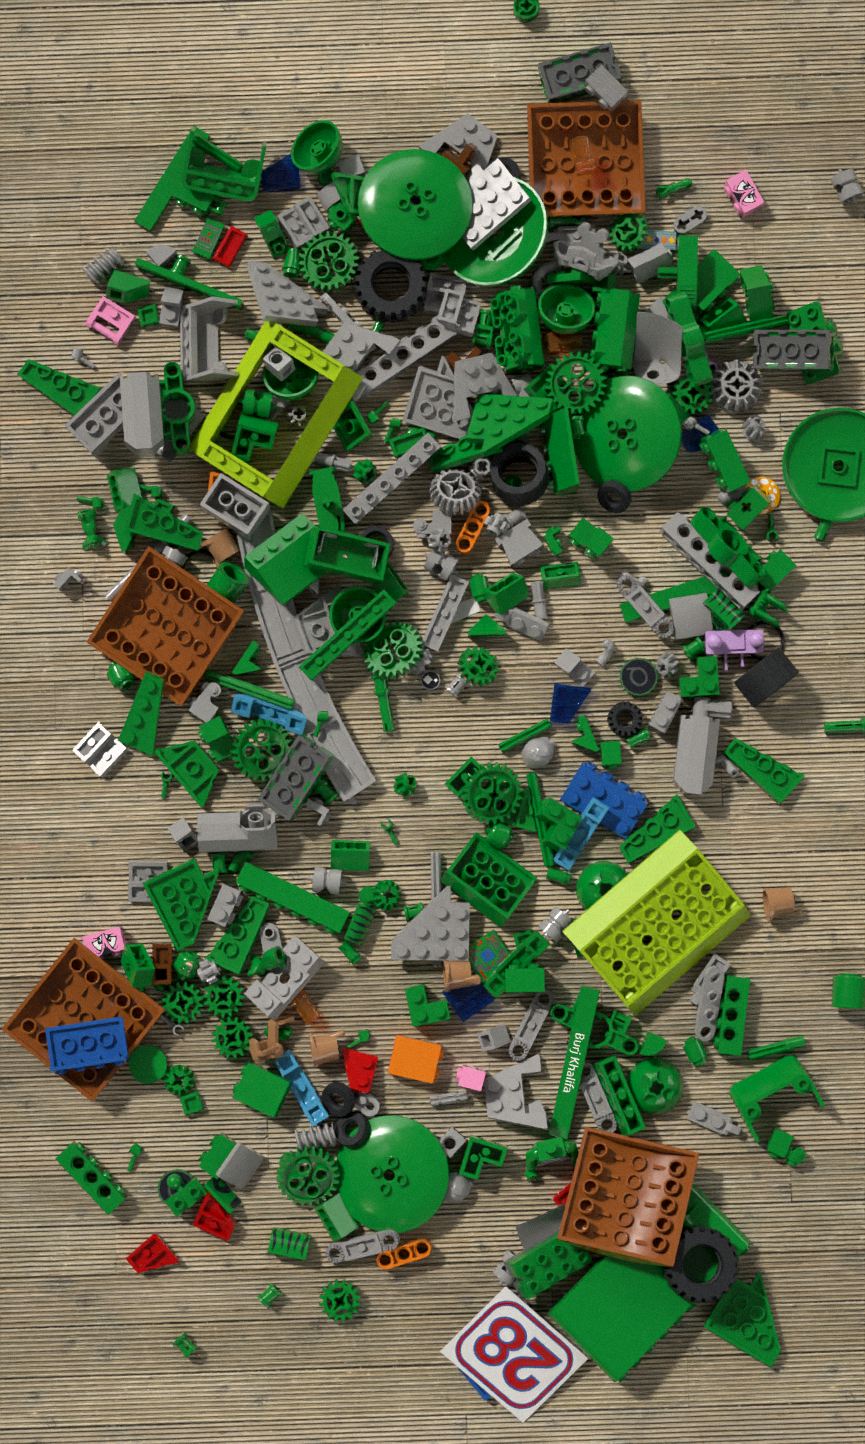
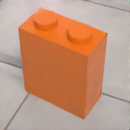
M396 1034L388 1074L433 1084L434 1079L438 1080L440 1069L437 1068L438 1060L442 1061L444 1050L441 1049L442 1045Z

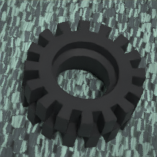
M622 701L611 708L607 721L609 728L612 729L611 731L625 737L633 735L640 729L643 715L636 704ZM626 711L632 715L633 720L629 726L619 724L618 715L621 712Z

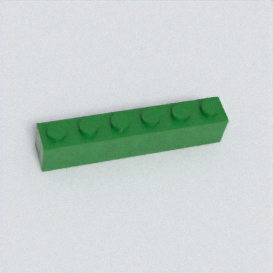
M245 862L235 882L239 884V889L247 893L249 890L257 893L256 897L264 901L268 898L274 901L273 905L280 909H283L285 906L291 909V914L299 918L301 915L309 918L307 922L318 926L320 923L326 926V931L334 935L336 932L341 933L350 914V911L248 862Z

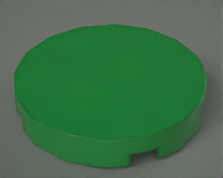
M145 1045L136 1049L129 1060V1070L132 1077L144 1084H152L159 1081L165 1075L168 1067L164 1052L152 1045Z

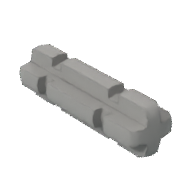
M464 1090L458 1091L459 1093L451 1092L440 1094V1096H430L431 1106L467 1101V1092Z

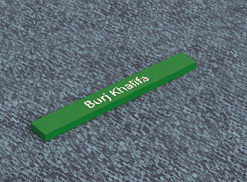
M581 985L549 1135L568 1139L600 989Z

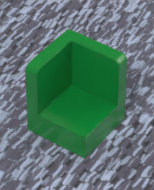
M609 274L608 277L598 281V285H592L591 295H597L602 290L610 293V289H615L616 274Z

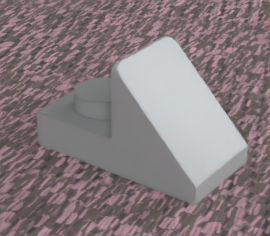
M165 287L161 298L160 325L179 327L184 289Z
M567 648L554 662L555 665L582 688L595 674L593 670L581 661V658Z

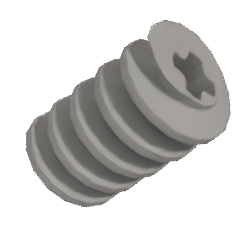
M113 246V250L105 249L107 255L102 252L99 253L100 260L94 257V264L88 261V269L84 266L81 267L92 283L94 281L100 284L99 277L105 280V272L112 275L111 268L118 270L117 263L124 266L123 259Z
M333 1121L330 1128L327 1123H324V1129H321L318 1124L316 1131L311 1126H309L308 1133H306L304 1128H302L301 1134H298L297 1130L294 1131L297 1146L301 1151H304L305 1146L311 1150L314 1145L319 1150L321 1143L325 1148H328L329 1142L332 1146H336L337 1138Z

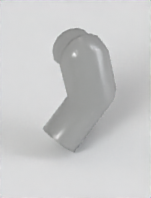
M610 639L603 641L602 647L605 650L596 659V662L602 667L611 658L615 649V643L611 642Z
M725 755L716 757L715 765L717 767L723 765L730 777L738 776L739 771Z

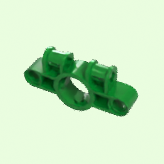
M681 292L665 298L669 313L667 317L682 326L681 357L683 358L684 370L687 371L693 388L712 382L713 377L705 353L704 338L695 321L687 294Z
M168 362L164 366V380L159 381L164 441L172 440L174 453L183 457L190 451L188 425H190L195 416V403L192 396L183 390L180 366L176 362ZM175 370L177 374L170 376L168 371ZM179 398L185 400L188 403L189 414L184 419L177 418L172 420L165 415L164 405L171 399L179 400ZM183 442L186 444V447L179 449L176 445Z
M703 506L691 519L690 523L693 528L708 543V550L713 558L722 565L729 567L746 586L754 588L766 575L765 568L760 564L763 557L759 556L752 549L751 544H747L744 537L737 532L738 529L730 525L726 516L719 518L710 508Z
M579 993L572 1008L563 1004L553 1005L550 1010L551 1017L572 1029ZM558 1007L563 1008L565 1012L561 1018L554 1016V1010ZM614 1008L610 1018L604 1013L596 1011V1018L600 1020L604 1018L606 1020L608 1031L603 1036L605 1039L599 1043L593 1044V1041L589 1040L588 1047L600 1048L607 1045L627 1055L635 1054L639 1048L638 1042L625 1034L632 1016H626L618 1012L616 1008ZM627 1041H633L635 1046L633 1050L626 1051L624 1044Z

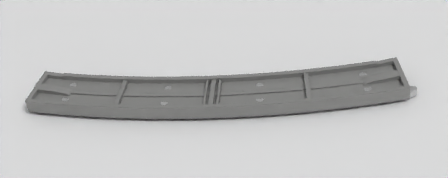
M271 510L250 540L236 532L243 565L244 556L276 533ZM245 569L249 577L248 585L256 613L286 694L289 698L295 700L293 709L308 717L304 732L306 736L316 742L314 746L317 748L324 747L335 755L327 767L326 773L343 801L348 800L351 804L355 805L356 799L354 795L377 781L343 724L321 675L319 674L311 681L299 668L311 655L304 654L292 618L298 615L294 601L292 599L282 606ZM320 711H328V722H322L318 737H314L318 713Z

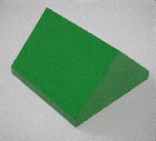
M353 400L350 401L333 427L346 452L372 439V433Z

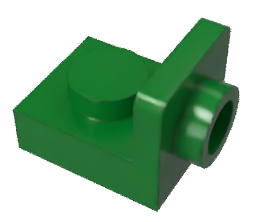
M552 526L545 531L546 535L543 537L554 557L562 554V543L558 538L555 539L553 537L561 532L560 526L557 528Z

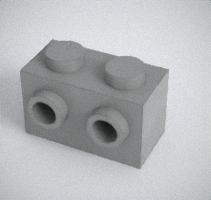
M222 884L208 920L227 927L228 924L231 925L236 915L233 913L236 906H240L243 896H241L242 891L227 884Z

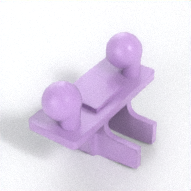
M763 630L705 632L706 654H723L724 671L728 670V654H739L740 667H744L745 653L764 652L765 639Z

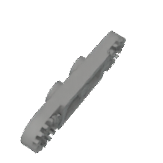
M327 293L320 297L323 304H326L325 306L342 324L346 322L362 327L357 320L353 322L349 317L351 314L345 307L340 308ZM375 345L371 349L370 353L376 349Z
M621 576L617 580L619 592L658 637H669L674 630L672 622L632 576ZM624 579H629L632 583V587L629 590H624L621 587V582ZM661 623H667L669 626V631L666 634L660 633L658 629Z
M710 966L703 974L704 979L701 986L694 1029L695 1035L701 1041H709L715 1034L724 982V972L717 966ZM713 972H718V978L711 981L710 975ZM708 1027L707 1035H701L702 1028Z
M545 989V992H536L509 1046V1055L512 1059L519 1061L527 1056L553 1004L554 996L551 991ZM547 993L550 1000L547 1004L539 1002L540 994ZM516 1045H520L524 1049V1053L521 1056L513 1054V1048Z
M585 1061L584 1065L590 1068V1073L587 1076L581 1077L580 1087L598 1129L613 1133L617 1128V1122L593 1065ZM606 1119L611 1120L613 1123L610 1130H604L601 1126L602 1122Z
M384 1230L334 1242L327 1247L325 1256L329 1262L339 1263L395 1249L400 1242V1236L394 1230ZM392 1235L395 1242L388 1244L385 1241V1236ZM337 1248L341 1255L339 1257L332 1256L331 1249Z

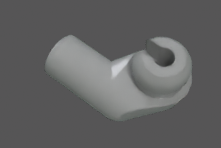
M742 486L733 492L722 491L718 494V500L723 504H732L735 500L738 501L740 499L741 493L746 488Z
M624 570L621 572L619 578L623 575H632L628 573L626 570ZM632 576L643 589L648 584L646 577L640 576L639 579H636ZM629 579L623 580L628 585L632 586V583Z

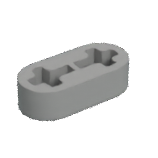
M696 206L674 221L673 230L678 235L689 233L704 223L707 217L706 210ZM695 212H697L698 214L702 213L701 220H699L698 218L694 220L691 219L694 217ZM687 221L689 222L685 225V230H683L682 228H677L679 222H681L682 224H684Z

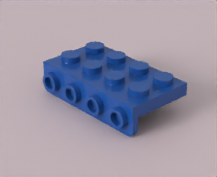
M583 761L560 800L583 813L593 797L609 807L599 824L626 839L649 802L646 799L647 796L640 791L634 792L623 781L619 783L614 780V776L610 773L599 771L595 764Z
M123 1016L45 1028L50 1060L49 1069L50 1072L55 1071V1075L67 1073L66 1069L74 1068V1072L86 1070V1066L93 1065L94 1069L103 1068L105 1063L113 1062V1066L125 1064L124 1060L129 1059Z

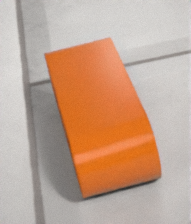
M479 501L475 509L472 508L456 541V549L460 554L466 555L472 551L485 525L484 522L490 514V507L486 502ZM481 506L487 510L486 514L482 516L476 513V509ZM470 524H476L478 530L472 533L468 531L467 527ZM461 541H468L470 547L466 550L459 547Z
M418 1238L399 1244L395 1249L378 1253L377 1265L385 1270L425 1258L431 1252V1243L427 1238ZM420 1243H425L428 1246V1250L420 1252L417 1246ZM401 1249H407L410 1254L407 1258H401L398 1252ZM388 1255L391 1261L388 1264H383L380 1261V1257Z

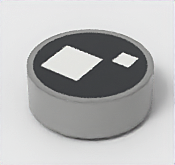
M427 671L421 677V684L427 690H434L440 684V677L434 671Z

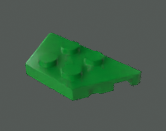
M338 172L332 173V180L346 213L359 216L358 195L365 177Z
M195 740L155 750L154 753L196 803L203 808L219 773V768Z
M502 782L499 789H503L506 786V782ZM522 788L523 791L518 794L523 799L517 800L520 807L514 806L516 813L510 811V819L504 816V823L535 832L530 790ZM480 798L477 805L483 804L484 798ZM499 800L496 803V808L502 805L503 800Z

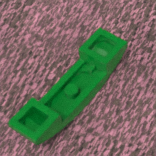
M535 931L495 968L482 985L497 999L505 991V968H509V965L520 964L521 968H525L535 957L538 958L551 943L538 931Z

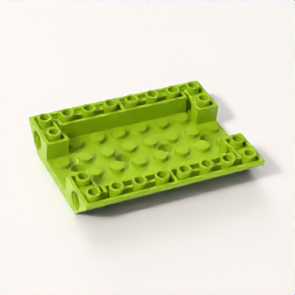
M678 830L562 932L605 980L631 1013L636 1016L746 921L751 914L699 849L681 830ZM704 884H709L710 891L703 894L701 887ZM679 909L681 911L680 917L672 919V912ZM651 935V942L644 945L642 943L643 937ZM618 960L621 961L622 967L619 970H614L613 963Z

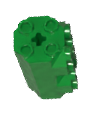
M518 285L510 287L508 291H497L496 298H493L490 302L493 326L501 330V334L495 339L497 363L503 366L507 373H522V370L532 372L544 368L534 287L522 289V286Z
M610 289V293L602 290L601 293L597 294L595 308L599 309V312H595L593 327H597V331L593 330L591 346L595 347L591 349L589 360L595 357V364L598 362L602 363L599 370H606L602 375L610 372L620 377L626 376V373L631 372L640 298L638 293H636V296H633V292L630 290Z

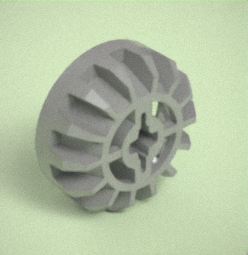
M733 360L723 363L715 370L712 376L713 381L710 382V385L712 384L710 391L714 392L711 397L715 404L724 411L731 413H740L750 409L757 402L762 392V378L759 376L758 370L753 369L749 362ZM735 371V376L729 381H724L728 374ZM739 371L746 374L750 381H745L743 377L739 376ZM734 382H737V385L740 386L738 390L735 389V386H732ZM743 391H748L747 394H745V395L742 396V397H739V395H740Z

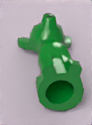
M95 509L77 512L76 515H78L82 528L87 535L82 544L83 550L88 548L95 549L100 545L106 546V540L96 534L95 519L97 517Z
M275 946L267 950L261 960L258 956H252L251 969L247 975L265 976L267 970H272L276 967L285 968L286 954H284L281 947Z

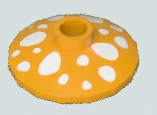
M756 477L750 480L751 482L746 484L745 488L748 486L752 488L757 485L772 500L760 515L773 511L780 500V491L776 483L766 477ZM750 502L746 504L747 509L752 505Z

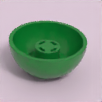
M320 120L305 127L298 134L292 145L291 159L294 165L300 170L312 174L323 173L334 167L343 151V139L337 126L331 121Z
M556 284L547 288L541 294L538 309L543 323L550 330L559 334L570 335L583 330L591 322L595 312V304L592 297L584 289L572 284Z
M282 350L292 358L295 370L283 381H280L264 366V384L279 399L286 401L302 399L315 388L319 372Z
M361 586L350 587L341 591L334 598L329 610L330 623L335 633L378 594L369 588ZM386 614L355 643H365L378 636L385 625Z
M597 861L588 865L580 873L576 882V896L581 907L585 911L603 896L602 894L605 895L610 888H613L628 875L626 870L611 861Z
M658 1057L646 1058L638 1062L628 1074L626 1082L638 1110L649 1115L665 1114L671 1111L682 1097V1076L676 1066L668 1060Z

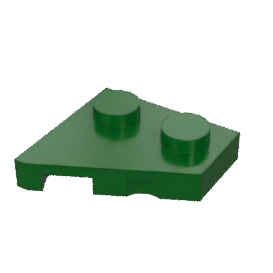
M573 269L571 273L555 271L553 275H547V283L554 285H581V283L598 285V281L595 280L594 276L582 273V270Z

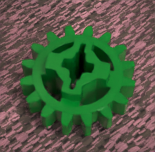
M618 214V220H612L614 226H609V229L613 231L609 234V237L613 238L611 243L616 245L617 249H622L624 252H628V250L635 252V247L641 249L640 243H646L647 241L644 237L650 235L646 232L650 228L649 225L645 224L648 220L642 214H624L623 216Z
M685 374L683 376L684 380L679 378L677 380L679 385L673 386V389L677 391L672 392V396L676 397L675 400L686 412L689 410L691 415H694V412L697 410L701 414V408L707 410L708 405L706 403L711 404L712 399L709 398L714 394V392L709 391L712 388V384L701 385L703 389L699 387L693 388L694 394H696L693 400L691 394H689L693 386ZM689 383L686 389L681 390L683 385ZM705 398L701 404L696 406L699 399ZM682 399H685L688 402V405L685 404L682 401Z
M474 646L472 650L467 648L460 655V659L457 662L460 666L457 671H462L461 678H467L465 683L471 681L473 687L477 683L482 687L484 684L488 686L491 681H494L496 674L499 672V669L496 668L499 662H494L496 656H490V650L485 652L484 647L478 650Z
M223 975L222 980H220L217 976L218 981L210 984L211 987L204 988L208 991L207 994L203 995L208 1000L204 1002V1005H210L208 1011L215 1010L214 1016H217L219 1013H221L222 1018L225 1017L226 1013L232 1016V1010L238 1012L237 1006H243L240 999L245 998V995H241L240 992L244 988H238L240 982L234 983V977L227 980L226 975ZM226 983L230 986L228 988H221L218 984ZM230 990L227 995L228 1000L219 1001L221 997L220 992L225 993ZM212 991L215 993V1000L213 1002L211 999ZM234 991H236L237 994L236 1002L232 999V994ZM221 1004L227 1005L229 1009H220L218 1006Z
M186 981L183 986H181L180 982H177L176 988L171 985L169 986L171 991L164 992L167 998H162V1001L166 1002V1005L162 1007L168 1010L165 1014L166 1016L172 1015L171 1021L178 1018V1023H182L183 1019H185L186 1023H189L190 1017L193 1020L197 1019L195 1013H202L199 1007L204 1006V1004L200 1003V1000L204 997L198 996L201 990L195 991V984L188 987V982ZM184 990L190 991L194 996L186 995ZM176 992V999L170 1002L172 995ZM181 997H183V1000L188 1001L185 1004V1008H183V1005L178 1004L181 1001ZM196 1003L194 1010L189 1013L191 1004ZM172 1009H178L182 1015L176 1014Z
M229 1016L227 1022L223 1019L220 1020L221 1026L215 1025L217 1031H213L211 1034L216 1037L211 1042H216L217 1045L214 1049H220L219 1055L226 1053V1058H229L230 1054H233L235 1059L237 1058V1053L243 1056L244 1049L249 1051L247 1044H249V1037L253 1033H248L251 1026L245 1027V1020L240 1023L238 1022L239 1017L232 1021ZM227 1025H236L234 1029L229 1030L225 1028ZM242 1030L245 1034V1041L241 1039L240 1032ZM237 1031L236 1036H235V1038L237 1039V1041H234V1040H233L232 1042H230V1043L227 1045V1043L229 1042V1038H230V1037L228 1036V1033H229V1034H233L234 1032ZM220 1034L224 1037L223 1045L220 1042ZM236 1045L240 1047L237 1050H228L230 1046Z
M335 1279V1284L329 1281V1288H322L325 1294H320L319 1298L323 1299V1301L319 1303V1306L325 1307L322 1313L328 1312V1319L334 1316L335 1322L338 1321V1318L345 1322L346 1316L352 1319V1312L358 1313L355 1307L361 1306V1302L357 1301V1299L361 1298V1294H356L358 1287L352 1288L353 1282L346 1284V1279H343L342 1283H339L338 1279ZM335 1288H343L342 1291H337V1292H336L335 1290H333V1289H335ZM345 1293L343 1300L344 1303L341 1302L337 1305V1307H335L337 1302L336 1297L340 1298ZM349 1293L352 1294L353 1304L348 1299ZM327 1297L332 1301L331 1308L328 1306ZM341 1309H345V1310H346V1312L337 1313L338 1310H341Z

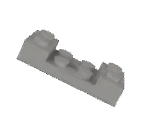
M295 935L282 949L287 956V960L284 961L285 968L276 967L269 970L261 981L256 979L244 993L262 1012L274 1021L325 963L324 960ZM286 975H290L289 981L283 984V978Z

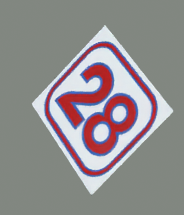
M506 1286L440 1351L521 1422L529 1418L588 1360L582 1352Z

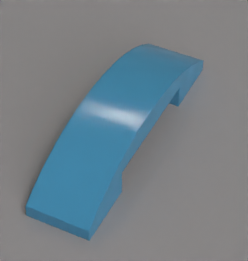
M243 694L234 695L231 709L232 713L247 718L252 715L265 720L269 719L271 722L275 721L277 724L285 726V730L299 735L304 734L308 718L293 708L289 710Z
M594 797L591 799L581 815L582 819L565 851H560L556 854L554 862L567 870L571 869L594 830L608 811L609 807Z
M288 1050L283 1053V1057L273 1059L282 1076L293 1081L291 1090L303 1108V1112L312 1127L328 1118L329 1115L292 1052Z

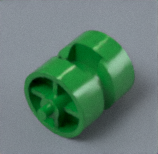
M246 389L245 398L243 397V399L238 400L243 405L242 414L253 415L257 413L258 417L269 418L270 410L276 409L277 406L271 403L273 394L262 392L258 395L257 391Z

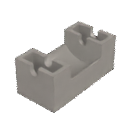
M120 372L64 425L95 458L109 445L107 442L123 428L120 377L123 375Z

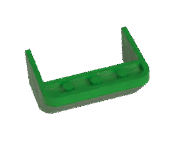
M191 127L182 177L183 185L187 189L242 201L254 200L258 194L267 143H262L259 160H246L242 166V171L237 172L205 165L204 151L192 146L195 127Z
M787 1055L734 1083L729 1089V1095L756 1143L760 1140L751 1123L758 1120L761 1115V1109L757 1102L792 1084L794 1090L799 1094L811 1092L817 1105L820 1107L825 1106L811 1078L800 1061L792 1055Z

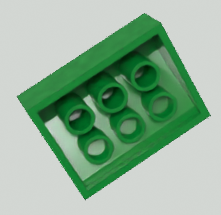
M567 407L552 413L548 420L540 424L541 435H545L546 442H543L544 454L548 453L549 461H546L548 472H551L552 477L549 480L550 491H554V496L575 493L578 491L580 484Z
M303 513L244 556V568L282 606L327 573L304 567L311 529L315 525Z
M476 832L445 872L440 882L445 886H451V890L466 902H469L470 905L499 927H502L537 880V877L503 851L487 843L485 838Z

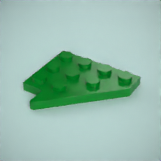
M496 394L478 395L466 435L467 443L483 444L481 455L486 457L548 420L554 404L553 399Z
M195 857L142 883L176 951L194 944L219 873V868L203 874Z
M757 1271L750 1285L735 1277L737 1279L735 1285L732 1284L728 1294L724 1293L722 1295L723 1298L717 1301L703 1327L767 1366L772 1367L781 1349L762 1275Z

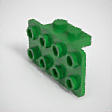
M712 250L697 265V304L695 311H692L695 321L705 311L709 312L716 305L714 302L718 298L722 299L729 292L728 288L740 275L716 250ZM676 287L665 298L675 295ZM664 298V299H663V304H664L665 307H666V302H665V298Z
M815 301L787 312L789 330H831L835 332L834 370H802L805 383L811 385L839 374L840 367L837 357L843 356V345L836 333L838 331L836 323L833 319H826L824 317L821 303Z

